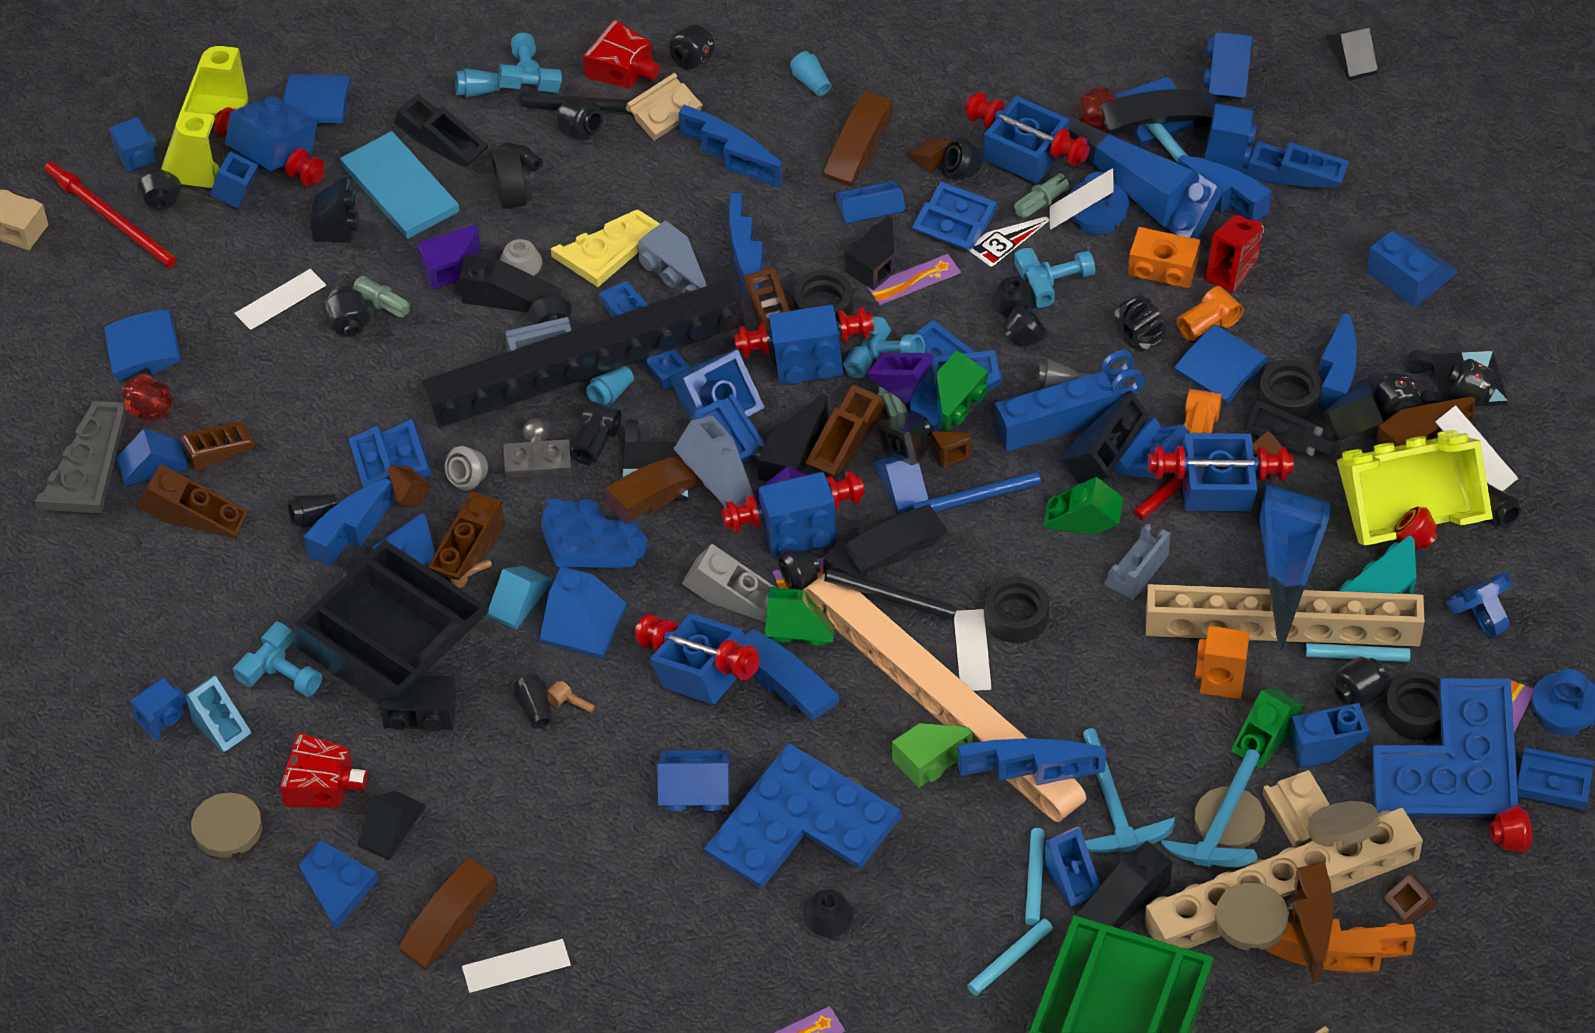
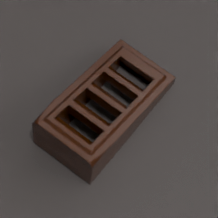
M774 267L743 277L758 328L760 323L765 322L767 335L771 331V327L768 324L770 322L769 314L790 311ZM770 280L771 286L756 290V284ZM774 293L775 298L760 302L759 297ZM775 306L779 308L778 311L768 314L764 313L765 309Z
M242 421L197 430L180 436L183 451L195 472L256 447L254 440ZM239 433L242 440L236 441L233 436ZM227 438L229 443L223 444L222 440Z

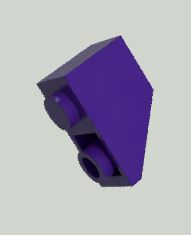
M477 224L417 243L420 265L432 290L459 282V276L466 256H477L479 254L481 244Z

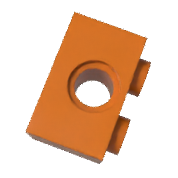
M1138 227L1129 254L1128 275L1172 286L1190 288L1199 261L1200 240Z
M1208 626L1207 639L1199 640L1195 679L1201 680L1200 694L1241 699L1250 631Z

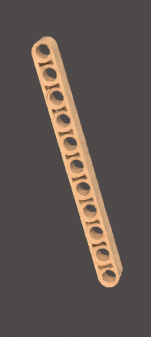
M825 574L803 589L835 625L834 628L943 725L969 727L973 731V743L1001 739H1027V737L860 592L824 582ZM1033 774L1006 779L1055 822L1062 821L1086 801V794L1083 788L1074 778L1037 786Z

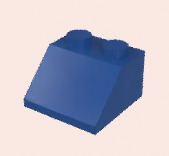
M1391 231L1370 247L1367 273L1415 307L1457 274V269L1412 236Z
M661 750L657 763L658 805H666V810L670 811L686 810L687 805H701L702 810L714 811L722 809V805H729L730 750Z

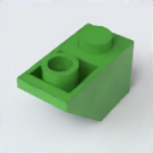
M919 723L892 741V761L920 788L929 781L937 780L947 768L958 763V745L973 743V731L969 727Z

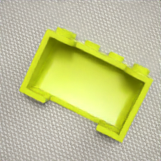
M214 46L204 51L201 56L161 170L169 171L175 175L183 185L213 188L218 171L220 170L218 164L212 159L208 139L215 115L226 107H232L236 110L247 105L249 99L239 48Z
M1447 430L1437 433L1438 438L1426 440L1425 436L1406 439V445L1394 447V443L1375 445L1372 452L1362 453L1361 449L1343 452V458L1338 459L1337 464L1358 543L1365 546L1397 539L1396 532H1393L1396 524L1409 510L1416 506L1427 507L1436 524L1453 522L1461 526L1493 519L1481 441L1468 437V433L1458 434L1457 430Z

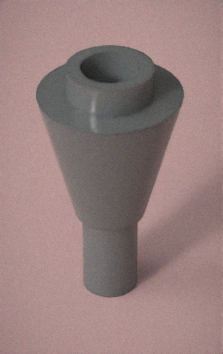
M1046 358L1044 364L1039 363L1036 382L1041 383V389L1091 374L1077 372L1075 369Z

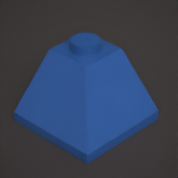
M738 349L698 363L670 378L682 407L690 416H692L694 411L718 400H724L732 394L738 400L747 417L765 408Z
M560 567L549 591L539 638L540 643L604 659L627 608V603L593 574Z

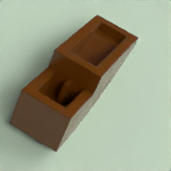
M864 91L837 139L823 173L825 178L852 187L879 147V137L893 117V100Z
M852 384L840 408H834L805 462L806 466L835 478L853 458L877 422L885 407L881 396Z
M680 456L669 457L644 466L606 488L605 504L626 524H629L647 510L651 514L655 513L700 482L701 479L683 462Z
M468 857L422 910L399 945V951L426 970L474 923L473 915L497 892L495 876Z
M1325 862L1298 867L1294 883L1298 900L1293 903L1291 922L1313 981L1320 980L1327 959L1333 924V897Z

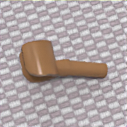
M489 559L477 563L459 581L452 578L450 581L458 588H462L467 583V577L492 567V563Z
M563 681L556 682L547 690L549 693L548 700L555 707H559L567 701L591 714L596 707L573 694L570 687Z

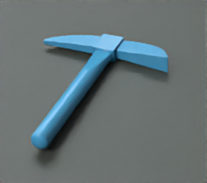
M1089 728L1083 732L1086 744L1101 746L1095 729ZM1106 761L1105 772L1098 773L1097 777L1115 827V834L1086 840L1085 843L1088 851L1097 853L1120 851V853L1137 849L1146 840L1153 844L1168 837L1173 831L1175 817L1133 830L1132 826L1129 827Z
M1249 749L1246 752L1203 842L1199 841L1198 845L1161 840L1163 847L1173 855L1201 866L1241 867L1256 861L1258 857L1254 849L1217 848V844L1259 760L1260 754L1253 749Z

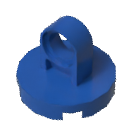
M1095 172L1089 174L1085 181L1075 185L1068 195L1104 173ZM1113 183V193L1069 218L1071 223L1074 221L1079 224L1080 230L1094 234L1109 233L1115 230V225L1121 223V221L1123 224L1127 219L1129 211L1127 194L1120 186Z
M1508 572L1490 577L1492 582L1486 581L1481 584L1478 582L1450 597L1446 604L1451 614L1471 608L1482 631L1490 638H1494L1507 631L1510 626L1509 620L1497 595L1513 586Z
M1564 669L1548 674L1537 682L1533 690L1531 711L1533 715L1536 714L1542 721L1541 726L1546 730L1558 735H1578L1580 730L1588 727L1591 729L1595 726V685L1584 674L1572 669Z

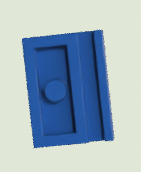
M734 394L729 395L724 400H718L694 411L691 416L692 420L713 415L733 437L742 463L755 456L759 446L764 447L765 445Z
M1524 747L1517 783L1518 797L1586 810L1594 761Z

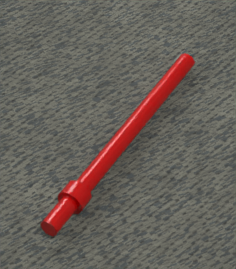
M53 161L45 165L44 170L58 181V185L67 193H74L165 266L171 268L175 265L176 257L82 185L80 178L71 171H64Z

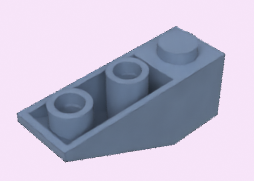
M666 220L638 241L641 265L646 270L653 271L661 277L667 286L674 287L682 294L707 286L688 237Z
M713 415L692 420L677 442L674 450L683 459V462L703 481L704 486L719 499L724 508H726V501L730 500L736 506L745 504L747 496L753 495L733 437Z

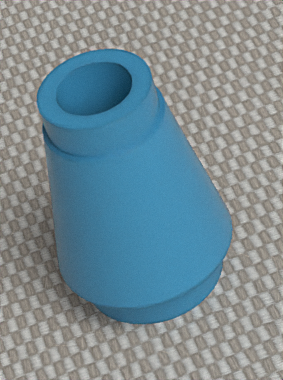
M804 51L793 58L790 68L792 75L817 96H822L830 90L831 83L814 54Z
M468 68L456 71V95H463L464 98L500 91V87L497 84L498 73Z
M623 366L592 378L586 388L588 398L592 402L607 406L612 405L634 381L633 373L628 367Z

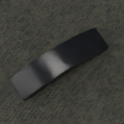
M1168 89L1121 97L1103 103L1100 109L1107 133L1135 132L1141 124L1193 121L1194 127L1211 126L1215 103L1219 104V100L1216 95L1203 91Z

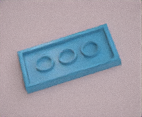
M393 131L340 158L341 166L406 239L460 211L456 200Z

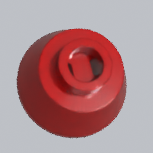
M1416 506L1409 510L1396 524L1393 531L1396 532L1397 539L1395 541L1400 543L1410 535L1415 540V550L1419 548L1426 549L1437 538L1435 533L1437 525L1427 507Z
M1515 805L1497 814L1495 822H1490L1492 842L1498 843L1500 849L1524 854L1532 845V827L1527 811Z

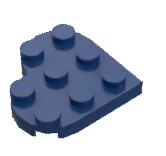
M556 498L549 499L542 514L541 530L556 567H632L636 565L637 559L646 557L648 539L638 529L637 521L633 520L626 524L622 519L619 521L608 520L598 510V503L590 499H582L579 502L563 501Z

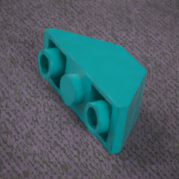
M1409 535L1402 542L1392 544L1383 557L1376 562L1371 561L1368 563L1362 573L1353 581L1351 579L1347 580L1340 587L1339 592L1414 594L1417 578L1414 538Z

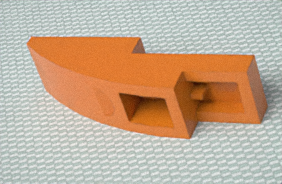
M1333 919L1324 969L1344 972L1379 971L1381 958L1412 955L1416 938L1413 924L1401 925L1391 923L1384 927H1353L1349 930L1341 931L1339 919ZM1287 921L1286 932L1281 940L1270 948L1265 949V951L1280 958L1307 966L1293 924Z

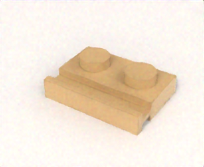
M673 73L628 102L626 110L632 112L635 120L655 141L679 125V111L684 104L700 111L702 104L684 83L681 84L678 81L677 75Z
M1307 770L1277 782V785L1272 787L1268 785L1263 787L1262 795L1292 846L1297 848L1304 842L1310 843L1312 839L1309 835L1308 819L1316 811L1330 805L1311 772Z

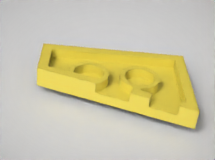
M637 209L604 224V229L591 235L584 233L576 237V242L565 247L559 244L551 248V257L599 287L639 252L638 241L659 226L660 223Z

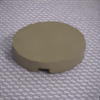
M1222 786L1210 790L1200 798L1195 808L1194 827L1197 833L1199 832L1203 837V841L1229 787ZM1243 791L1217 844V848L1245 849V846L1251 843L1254 844L1259 840L1264 830L1265 811L1260 801L1250 792Z
M231 792L216 794L204 800L195 810L191 820L192 835L199 849L210 856L228 858L238 852L242 854L250 850L259 840L262 832L261 814L254 801L242 794Z
M1346 801L1323 807L1313 813L1308 819V830L1310 838L1317 844L1331 847L1333 846L1332 841H1341L1342 845L1348 846L1362 842L1374 835L1378 830L1377 825H1380L1378 810L1372 804L1362 801Z
M1248 882L1237 884L1223 893L1217 902L1215 918L1218 932L1228 943L1243 950H1250V948L1263 950L1270 948L1281 940L1286 932L1289 912L1285 900L1275 890L1264 884Z

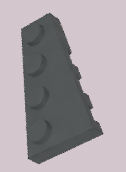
M92 402L75 431L76 437L71 446L67 445L62 454L63 460L57 470H53L48 477V485L44 492L39 493L35 500L37 510L102 513L127 414L125 403Z

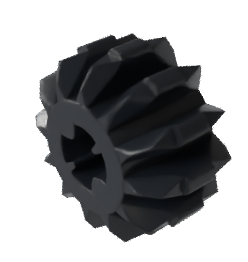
M1138 295L1126 300L1115 310V322L1119 326L1118 331L1123 334L1124 340H1127L1132 348L1143 352L1155 347L1166 337L1167 325L1163 322V316L1158 312V308L1152 305L1150 299H1145L1143 296Z

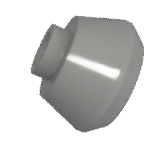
M524 239L509 242L500 257L501 261L533 276L542 267L540 253L531 242Z
M466 446L453 448L449 452L445 463V472L448 480L453 486L462 491L474 489L485 478L488 471L485 456L480 451Z

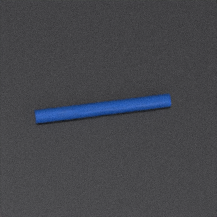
M1033 472L911 505V509L930 504L933 510L937 512L1041 484V479L1038 472Z

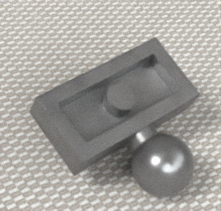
M532 418L525 423L523 434L528 442L504 444L506 479L571 474L569 439L545 441L549 435V427L540 418Z

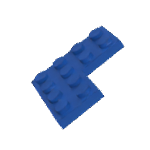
M1441 678L1439 681L1442 746L1374 745L1372 748L1374 805L1378 810V814L1383 811L1391 812L1403 808L1408 817L1495 818L1497 814L1518 805L1511 679Z
M788 743L707 844L704 851L708 857L758 888L763 889L804 836L861 870L900 820L902 814L897 807Z

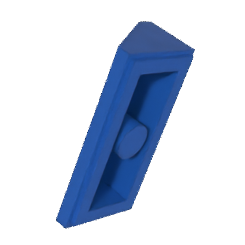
M895 181L837 192L835 194L842 217L846 223L899 213L905 210L903 191Z

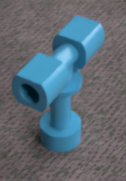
M528 33L516 34L511 39V49L513 55L520 59V62L517 65H499L497 74L498 87L520 89L521 84L536 85L537 91L559 93L562 81L560 69L540 68L539 64L532 60V56L536 52L533 36Z
M1024 248L1014 253V265L1021 278L1029 280V286L1037 308H1045L1055 302V291L1052 287L1054 279L1078 273L1081 278L1095 275V263L1090 251L1076 253L1075 261L1050 267L1048 262L1040 264L1032 248Z
M872 317L874 331L868 332L869 339H863L861 336L862 344L851 349L843 366L849 376L862 378L866 375L874 359L878 360L883 353H924L925 342L919 334H906L902 337L901 341H886L891 331L886 320L881 317Z
M278 621L261 637L263 643L261 648L255 654L247 652L233 668L235 678L250 688L265 672L274 674L278 671L295 681L294 689L306 697L313 695L322 681V674L312 667L306 666L300 669L285 660V650L294 641L292 630Z

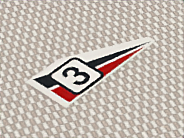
M1042 217L987 232L979 238L970 252L992 267L1050 221V219Z

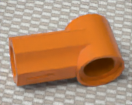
M1216 286L1206 293L1199 305L1177 317L1176 325L1181 335L1188 342L1190 340L1196 341L1214 325H1221L1224 328L1234 325L1242 316L1244 308L1224 288Z
M1189 389L1184 425L1190 433H1212L1214 422H1218L1222 394Z

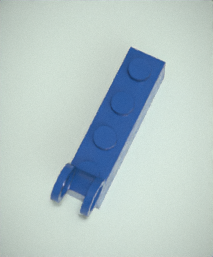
M1126 350L1114 352L1103 361V371L995 403L994 429L1006 452L1087 428L1127 391L1132 390L1133 393L1139 391L1144 385L1145 378L1141 371L1131 369L1135 362L1132 354ZM1127 359L1122 367L1114 370L1109 369L1110 365L1116 360ZM1132 377L1138 378L1132 386L1124 388L1122 382Z

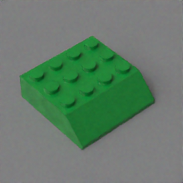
M1074 915L1029 1033H1192L1201 1010L1214 957Z

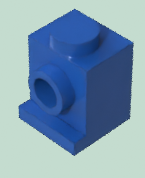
M163 678L130 700L136 722L157 741L161 738V730L175 724L185 714L183 706L187 704V699L180 687L175 686L173 688Z

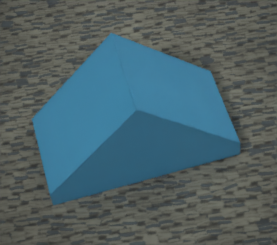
M526 566L503 569L487 616L516 630L550 587L552 579Z
M213 675L186 694L192 723L221 752H226L252 733L216 676Z

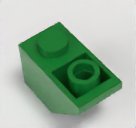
M958 350L939 369L936 376V394L941 428L945 432H948L954 424H961L969 412L968 408L974 401L980 402L989 389V386H987L988 371Z
M1095 477L1048 499L1043 526L1047 529L1096 535L1119 524L1123 497L1099 478Z
M770 587L765 627L766 637H772L777 642H790L792 639L806 640V643L811 645H825L826 642L833 643L835 625L804 590Z
M1277 688L1261 690L1231 751L1244 758L1249 749L1256 750L1260 754L1256 766L1262 768L1289 736L1292 716L1299 715L1305 704Z

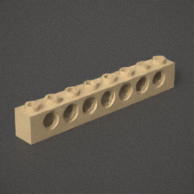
M1148 584L1146 636L1207 638L1208 626L1250 631L1249 640L1277 641L1270 589ZM1304 590L1286 641L1420 647L1425 623L1423 595Z
M1403 808L1391 812L1383 811L1378 814L1380 819V825H1377L1378 830L1374 835L1362 842L1346 846L1342 845L1341 841H1332L1333 846L1330 847L1317 844L1312 840L1310 843L1297 848H1287L1280 852L1279 855L1269 859L1256 860L1247 867L1235 872H1224L1214 880L1201 885H1190L1175 895L1156 898L1149 905H1146L1144 925L1152 939L1189 949L1221 936L1218 932L1215 918L1217 905L1212 903H1217L1226 890L1237 884L1248 882L1264 884L1275 890L1285 900L1287 909L1290 910L1293 909L1294 901L1298 900L1294 889L1298 867L1325 862L1331 882V890L1334 893L1419 860L1423 840ZM1277 878H1284V879H1286L1287 881H1281V880H1278ZM1181 915H1188L1191 918H1183Z

